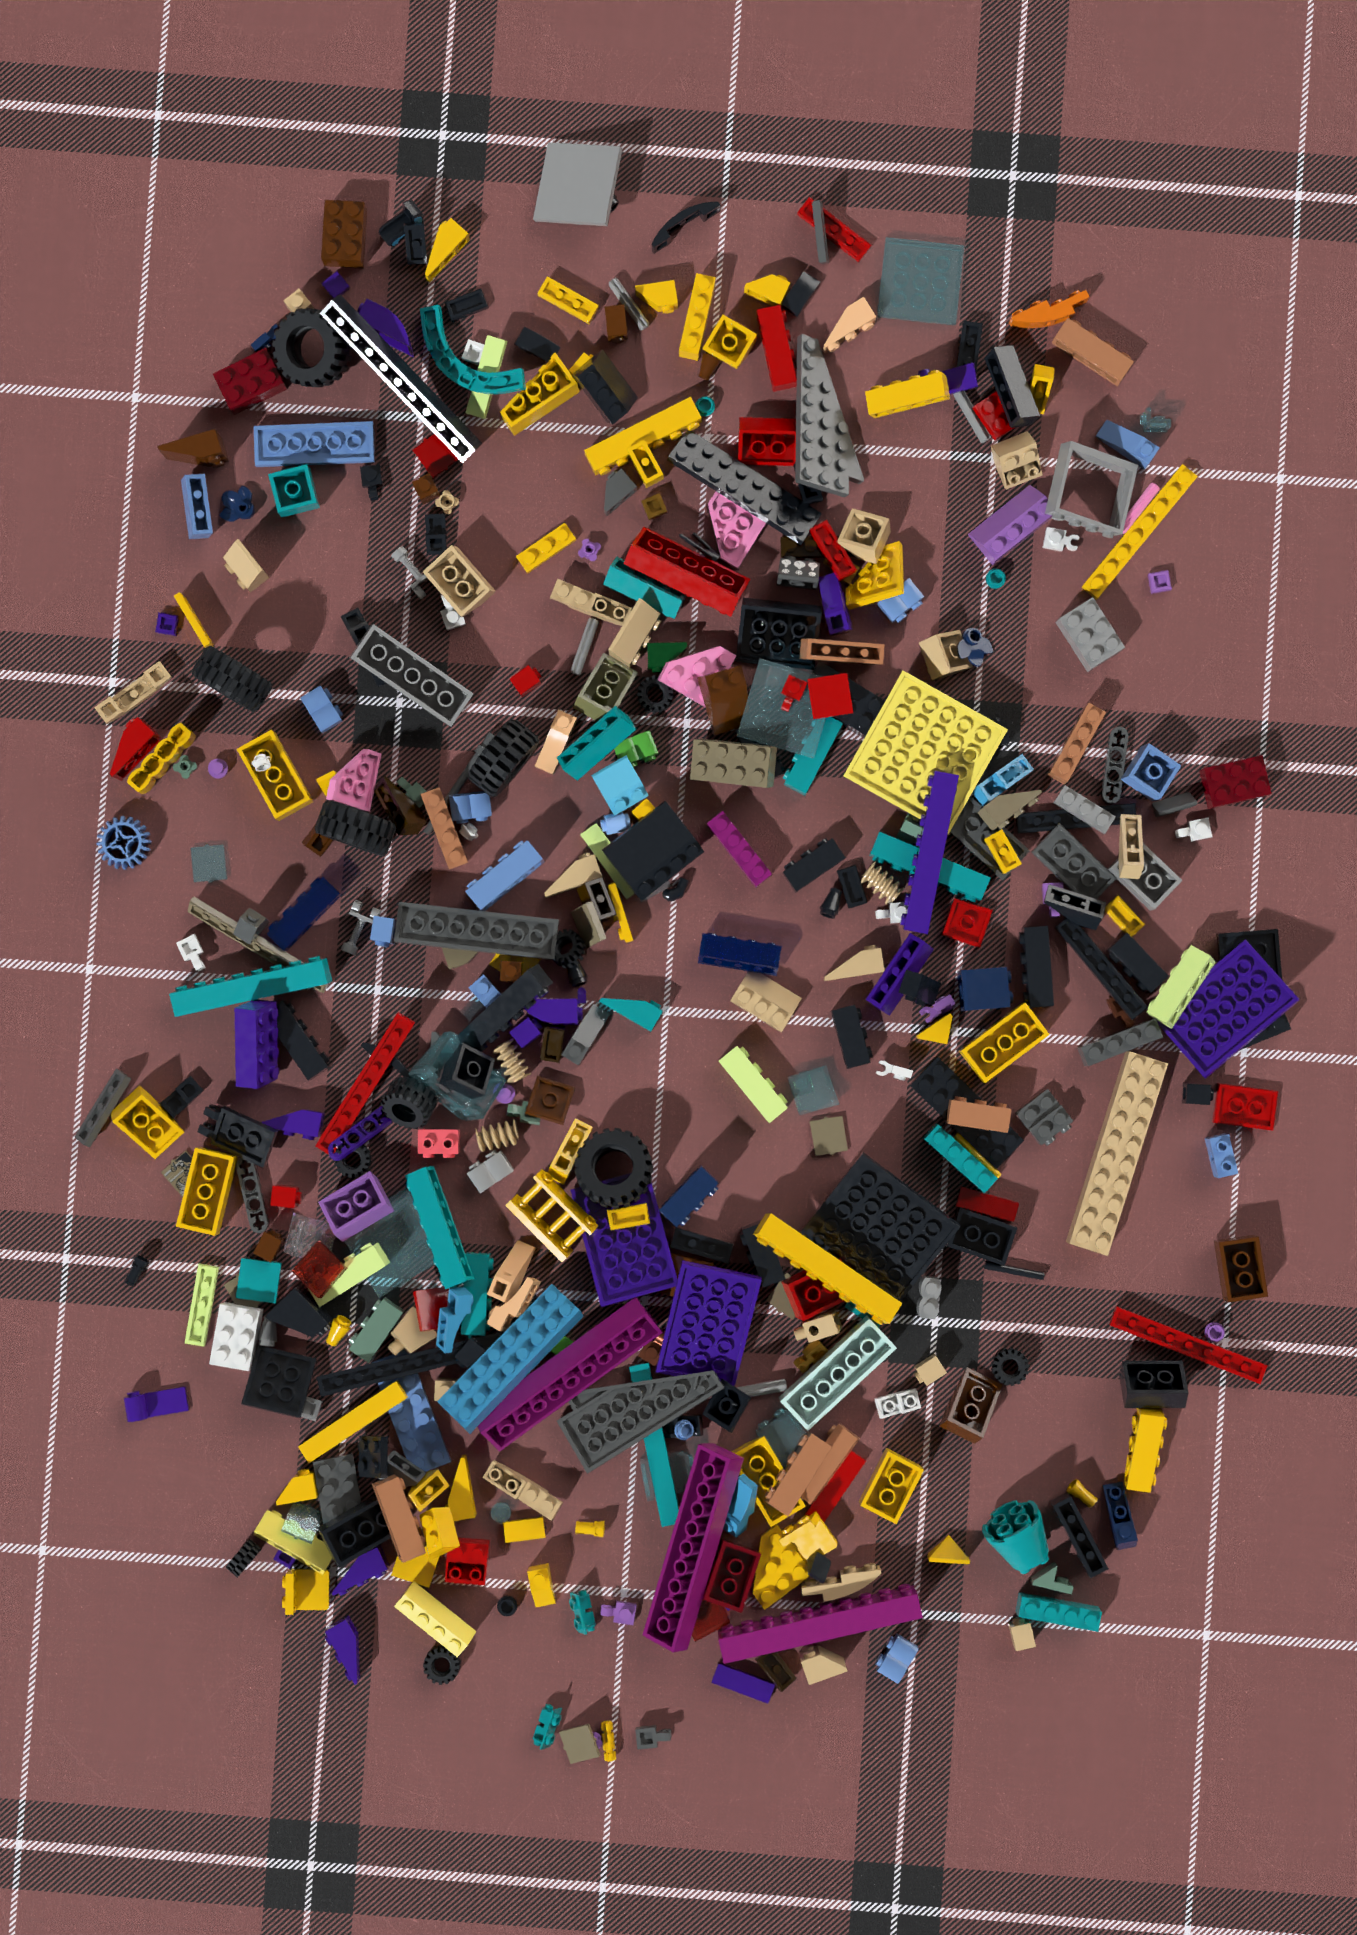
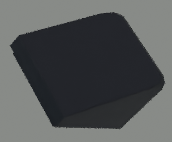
M816 1552L807 1559L808 1575L823 1584L831 1566V1560Z

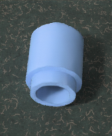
M620 812L615 816L614 814L604 815V820H600L602 832L606 831L607 835L622 833L631 827L628 813L623 814V812Z

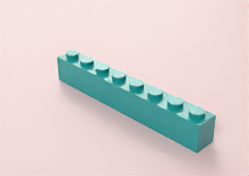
M320 956L308 958L309 962L301 963V960L289 962L287 967H282V964L271 966L270 970L264 972L260 968L252 970L250 975L244 976L242 972L231 975L232 979L225 980V977L212 979L213 983L206 984V981L194 983V987L187 988V985L175 987V991L169 994L174 1016L178 1017L328 984L332 982L327 958L320 959Z

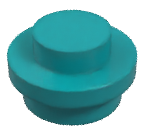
M703 396L696 401L695 406L700 416L707 417L714 412L715 403L710 397Z
M992 569L986 575V583L993 589L1001 588L1006 581V576L1000 569Z

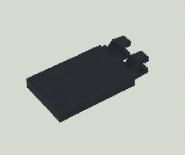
M210 1104L209 1107H205L203 1114L217 1121L215 1125L206 1121L200 1124L198 1133L211 1138L210 1144L262 1168L267 1165L278 1133L277 1129L226 1106L218 1107Z

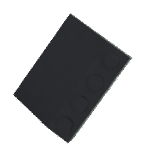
M743 597L736 662L814 670L816 660L800 659L801 639L819 638L822 606Z
M666 801L662 802L602 849L615 869L641 901L704 853L697 840Z

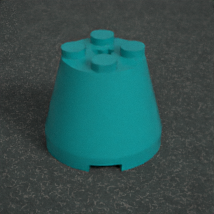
M1017 1500L1008 1502L995 1509L990 1514L991 1519L982 1526L983 1535L988 1543L1015 1570L1020 1571L1021 1574H1026L1032 1568L1039 1564H1045L1049 1560V1549L1043 1520L1035 1502L1031 1500L1023 1503H1018Z

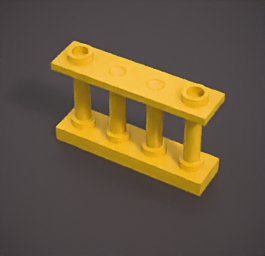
M541 1169L533 1177L537 1183L523 1197L516 1194L505 1206L563 1262L574 1251L570 1246L585 1231L591 1235L599 1225L592 1216L588 1215L553 1180L551 1174ZM543 1188L551 1197L537 1211H534L528 1205V1202ZM558 1203L565 1212L550 1226L542 1217ZM572 1217L580 1226L563 1240L556 1231Z

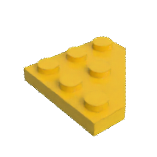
M900 541L885 545L877 564L868 562L860 571V577L854 584L850 583L846 588V607L849 610L904 594L903 545Z
M778 1524L763 1533L760 1538L759 1552L761 1557L755 1573L753 1595L764 1610L810 1577L807 1564L792 1543L784 1547L780 1543L779 1539L783 1533Z

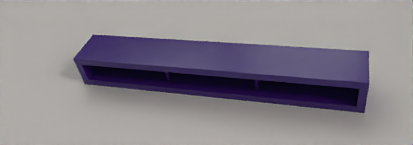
M934 771L933 775L929 774L927 786L930 787L929 795L925 794L923 804L927 808L926 813L922 814L919 826H923L922 833L918 834L916 839V846H919L918 854L913 855L912 866H915L914 874L910 873L908 885L911 886L910 894L906 893L904 900L907 910L906 913H902L900 925H903V930L928 934L959 775Z

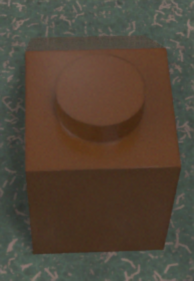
M625 305L604 306L608 342L612 341V343L618 344L628 340Z

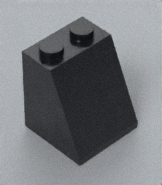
M301 1284L294 1288L265 1316L268 1320L310 1337H315L317 1334L321 1337L331 1328L330 1322L333 1320L322 1306H318L315 1299Z

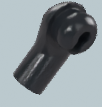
M680 877L677 887L663 891V898L670 902L682 898L689 880Z

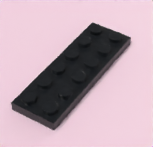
M936 1057L909 1085L945 1120L947 1119L949 1099L954 1100L955 1096L967 1098L966 1102L974 1103L975 1099L982 1100L939 1057ZM950 1124L996 1169L1024 1141L1010 1126L1008 1133Z

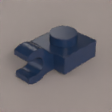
M277 324L273 325L269 332H264L251 344L255 352L267 348L268 352L270 351L273 341L276 340L275 330L279 329Z

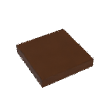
M537 1075L525 1114L564 1125L575 1087Z

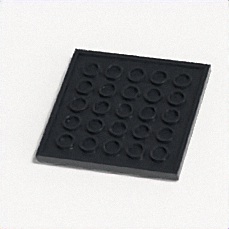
M863 1152L800 1233L837 1259H842L844 1264L898 1301H901L961 1225Z

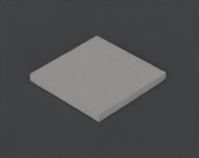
M548 142L533 220L548 223L608 226L623 149L620 146Z

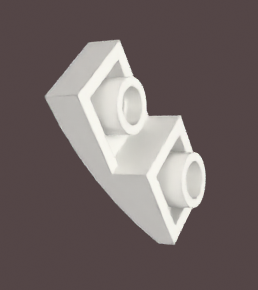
M916 1388L875 1398L877 1411L881 1419L921 1408Z

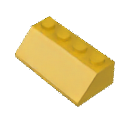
M765 1436L749 1441L731 1451L744 1458L739 1474L746 1475L758 1485L756 1503L770 1527L806 1507L800 1497L790 1515L786 1516L765 1502L767 1490L771 1486L774 1487L777 1482V1474L781 1469H784Z

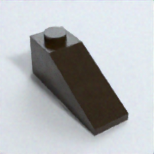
M383 776L375 786L374 791L389 819L395 824L396 832L399 836L418 835L427 823L421 810L392 781Z

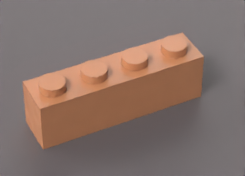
M1067 318L1054 337L1052 344L1118 386L1134 361L1131 360L1128 354L1120 353L1114 349V345L1110 342H1104L1099 339L1095 332L1082 328L1078 321Z
M801 639L800 659L883 665L885 644Z
M1087 703L1084 706L1047 774L1049 777L1062 784H1066L1069 781L1106 713L1105 711L1091 703Z
M440 787L420 794L448 869L450 870L468 863Z
M842 1424L833 1425L828 1431L827 1435L829 1438L826 1440V1443L832 1446L801 1496L809 1504L815 1502L860 1440L858 1436Z
M810 1432L801 1436L798 1441V1449L789 1455L786 1468L779 1471L776 1476V1484L774 1487L771 1486L765 1494V1502L786 1516L790 1515L832 1446Z
M393 1474L372 1483L399 1560L404 1563L425 1554L424 1547L427 1546L423 1535H419L417 1530L420 1525L417 1517L412 1516L410 1509L413 1506L410 1498L405 1497L403 1490L406 1489L403 1479Z

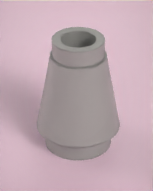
M264 1317L257 1339L260 1346L275 1347V1342H277L276 1322L268 1320L266 1317Z

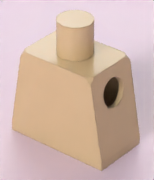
M413 1306L392 1330L391 1335L395 1340L388 1346V1349L395 1356L402 1349L410 1354L436 1338L437 1332L435 1330L420 1332L416 1308Z
M836 1308L803 1321V1326L795 1328L794 1334L797 1341L807 1338L809 1342L838 1334L842 1324ZM812 1326H816L818 1330H814Z

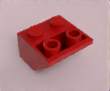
M458 1537L460 1546L447 1552L445 1582L485 1585L490 1540Z

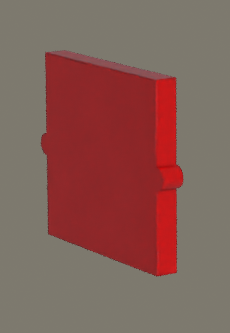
M435 434L428 439L425 438L424 442L412 450L432 478L444 470L447 471L449 466L459 460Z

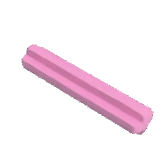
M1151 483L1127 513L1123 534L1129 530L1160 488L1155 483Z

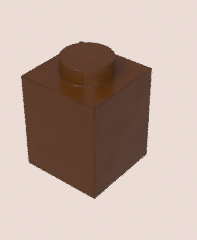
M430 473L412 482L423 505L440 497V493Z
M501 961L500 981L515 982L522 976L523 962Z
M273 1229L267 1230L263 1233L253 1254L273 1262L285 1239L281 1237V1233Z

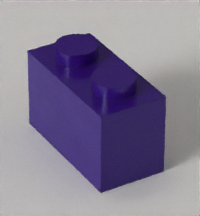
M528 1017L509 1033L521 1048H525L543 1034L541 1031L543 1027L536 1018L532 1020Z

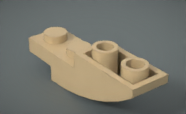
M557 579L550 596L551 599L568 605L569 608L623 626L632 609L629 606L600 594L591 593L560 579Z
M495 1460L492 1461L483 1476L491 1484L514 1499H519L551 1521L554 1520L563 1504L562 1501L549 1494L548 1490Z
M875 1563L864 1564L862 1568L846 1566L844 1570H839L840 1579H837L835 1576L826 1577L823 1584L816 1579L805 1580V1583L801 1584L802 1595L822 1594L824 1601L848 1596L873 1582L881 1574V1568L879 1565L876 1566Z

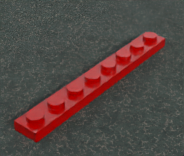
M399 1012L396 1014L315 1147L329 1154L328 1147L330 1143L350 1129L415 1024L414 1021Z
M1118 1306L1115 1307L1109 1322L1110 1326L1258 1384H1261L1268 1366Z

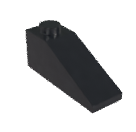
M1050 884L1047 887L1044 899L1045 904L1075 924L1096 930L1102 921L1106 906L1104 901Z

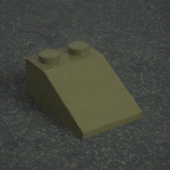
M603 653L580 691L573 708L593 720L599 721L614 706L619 708L638 672Z

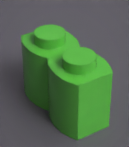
M650 730L625 739L614 749L618 760L627 756L633 768L637 767V763L644 760L647 763L655 760L656 755L659 754Z

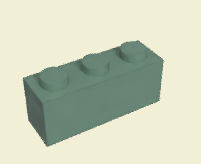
M386 1297L382 1301L377 1300L372 1308L374 1311L372 1316H366L360 1325L363 1328L359 1334L355 1333L349 1341L352 1344L349 1350L368 1363L405 1312V1310Z

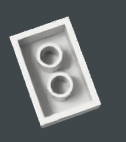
M228 1302L220 1304L210 1365L244 1371L251 1370L264 1309Z

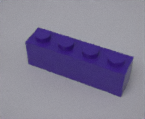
M910 933L866 1000L890 1016L903 997V994L898 992L906 970L919 973L934 949L925 941Z

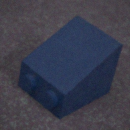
M1007 967L957 971L960 1011L1011 1007L1010 1003H1013V993L1009 991L1008 984L1011 983V972L1007 971Z

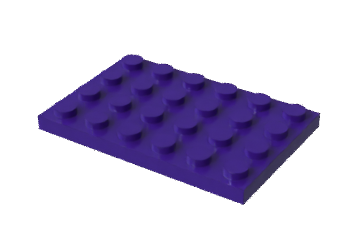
M1245 939L1212 967L1172 1029L1159 1021L1157 1023L1206 1079L1300 1000Z
M631 1173L601 1182L606 1185H617L624 1182ZM652 1182L647 1185V1192L640 1195L641 1199L637 1202L633 1200L629 1205L647 1203L650 1224L610 1230L607 1210L613 1209L612 1206L608 1205L606 1208L602 1207L600 1203L595 1204L584 1194L581 1187L570 1190L573 1200L588 1215L592 1216L599 1225L591 1235L585 1231L582 1237L601 1307L676 1287L677 1275Z
M682 1260L656 1372L680 1376L715 1371L720 1381L724 1379L735 1386L762 1277Z

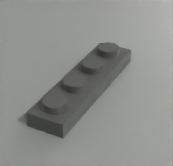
M117 1068L75 1135L78 1141L89 1148L96 1140L98 1133L107 1122L109 1115L131 1081L128 1075Z

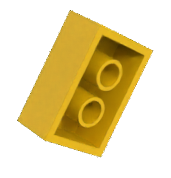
M885 1448L859 1499L860 1506L897 1524L924 1471L923 1467Z

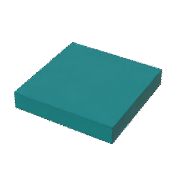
M241 1258L236 1298L277 1303L282 1263Z

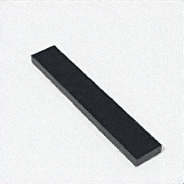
M1135 803L1100 806L1116 816L1110 826L1120 825L1121 814L1136 815ZM1064 809L1022 813L1016 818L1017 834L1051 831L1058 823L1066 830L1090 828L1092 826Z
M1066 918L1055 927L1131 1020L1148 1008L1080 925Z

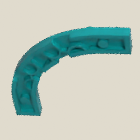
M434 305L420 308L422 331L426 347L437 367L449 379L468 390L483 394H505L526 390L524 370L522 368L487 373L473 370L464 365L454 355L446 340L441 306Z

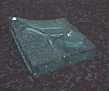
M826 1065L787 1077L799 1115L839 1105Z

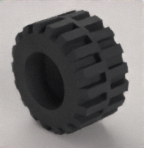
M398 1077L393 1080L382 1099L381 1106H383L382 1110L386 1113L385 1115L394 1123L408 1129L423 1128L427 1124L436 1108L437 1098L435 1093L430 1090L431 1088L422 1081H418L415 1078Z

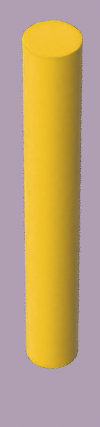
M956 1133L953 1138L997 1178L1001 1176V1173L961 1134Z

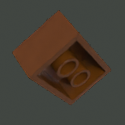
M325 200L321 260L324 266L364 268L367 225L365 202Z
M1248 1235L1214 1240L1223 1301L1230 1303L1268 1297L1259 1236Z

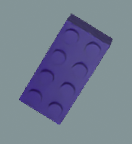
M256 999L234 1008L236 1086L259 1089L277 1080L279 1075L277 1064L279 1049L277 1048V1002Z

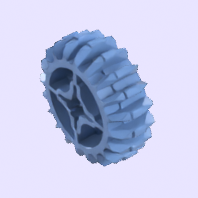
M121 816L120 822L114 817V824L107 821L106 825L108 828H100L104 834L97 835L98 838L102 839V842L96 843L97 846H102L98 853H105L101 859L104 861L108 860L107 865L112 866L114 864L116 869H119L122 865L123 870H127L128 864L131 868H135L134 862L141 865L140 857L147 859V855L143 854L144 851H151L150 848L146 847V844L152 843L151 840L145 839L150 836L149 832H144L146 826H140L141 821H134L133 817H129L126 821V817ZM122 827H131L137 835L127 836ZM115 832L116 839L109 845L110 838ZM122 839L128 840L126 847L120 845ZM139 841L138 848L133 854L132 847ZM121 850L126 859L116 858L111 851Z

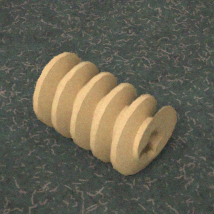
M875 861L862 875L861 883L869 881L867 888L869 889L874 886L873 893L875 894L880 891L879 899L886 896L885 904H888L897 898L905 886L898 889L900 882L892 884L894 877L891 876L887 879L888 872L880 873L881 866L874 868Z
M514 1038L498 1045L493 1051L494 1054L500 1053L496 1058L497 1061H504L500 1065V1068H507L503 1074L511 1075L507 1080L508 1083L519 1081L531 1075V1073L525 1074L528 1066H521L525 1059H518L522 1054L521 1051L514 1052L518 1047L517 1044L511 1045Z
M513 1120L512 1126L505 1121L504 1128L501 1127L500 1123H497L496 1129L489 1125L488 1131H486L484 1126H481L480 1133L475 1128L478 1146L482 1152L485 1151L486 1145L489 1150H493L494 1144L499 1149L501 1148V1143L508 1147L509 1141L516 1145L517 1139L519 1140L515 1120Z

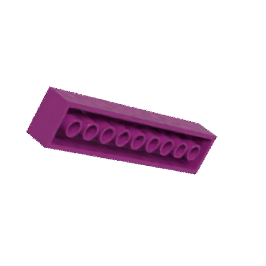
M635 1297L525 1377L477 1426L480 1433L500 1452L662 1334V1330L654 1317Z
M714 1443L698 1444L642 1635L673 1653L688 1650L744 1459Z
M902 1584L898 1586V1589L890 1590V1588H885L873 1595L863 1593L859 1595V1598L851 1599L846 1597L833 1604L831 1602H824L819 1604L820 1607L811 1608V1606L800 1608L799 1612L794 1613L792 1611H785L780 1613V1616L772 1618V1615L761 1617L760 1621L755 1622L746 1620L741 1622V1625L734 1627L732 1624L724 1625L721 1627V1630H718V1641L723 1663L726 1664L921 1619L923 1617L914 1585Z

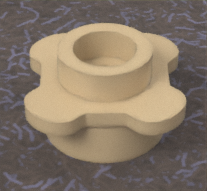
M445 490L439 499H436L435 504L437 507H441L445 514H450L452 509L459 505V499L454 498L450 491Z

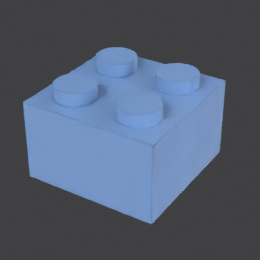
M1148 743L1140 747L1120 780L1153 802L1162 798L1181 765Z

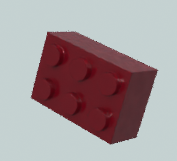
M267 348L213 373L225 401L234 415L287 390Z
M1263 755L1211 766L1199 771L1208 809L1262 798L1272 794Z
M720 1538L703 1600L742 1613L761 1553Z

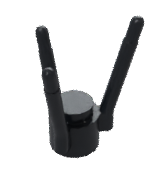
M695 532L692 535L706 549H703L683 534H679L680 538L700 551L703 556L717 562L720 557L716 553L717 550L708 545Z

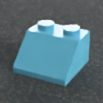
M627 756L591 775L614 816L649 796Z

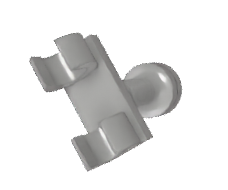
M401 546L391 557L395 562H402L410 573L413 574L417 581L410 588L422 599L426 596V593L421 589L420 585L428 578L425 574L422 575L407 558L408 551L404 546Z
M358 900L354 901L349 912L350 915L358 918V923H356L354 932L351 934L350 941L344 942L341 948L342 951L356 956L359 949L356 947V941H358L357 939L361 934L364 923L369 922L373 924V917L380 916L381 910L373 907L369 918L359 914L363 903Z

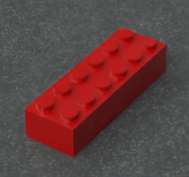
M646 527L642 528L632 542L624 564L632 570L639 571L649 578L680 591L685 596L692 597L703 605L710 606L730 617L742 600L751 580Z

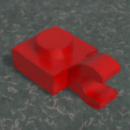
M792 675L788 676L781 694L786 696L781 706L782 710L789 712L793 700L800 702L808 682Z

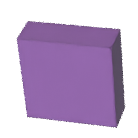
M1168 570L1148 574L1151 594L1172 590Z

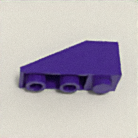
M834 573L819 577L818 581L824 614L830 635L853 630L840 581Z
M304 1109L261 1123L274 1129L283 1130L284 1135L295 1136V1133L303 1134L302 1138L314 1140L315 1137L321 1136L325 1113Z
M380 1544L355 1560L333 1590V1596L339 1594V1596L344 1595L350 1591V1587L356 1584L360 1587L368 1583L369 1578L373 1576L379 1578L387 1573L386 1570H388L390 1564Z
M348 1615L327 1627L325 1639L330 1646L334 1647L337 1661L343 1663L347 1679L349 1681L352 1680L354 1685H356L360 1679L359 1632Z

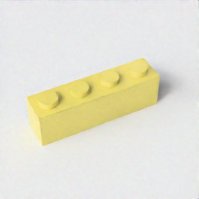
M267 1510L253 1535L323 1575L333 1559L325 1543L319 1540L314 1532L310 1530L305 1532L299 1528L300 1525L292 1520L288 1522L283 1519L279 1512Z
M414 1581L394 1606L456 1657L468 1646L477 1632Z

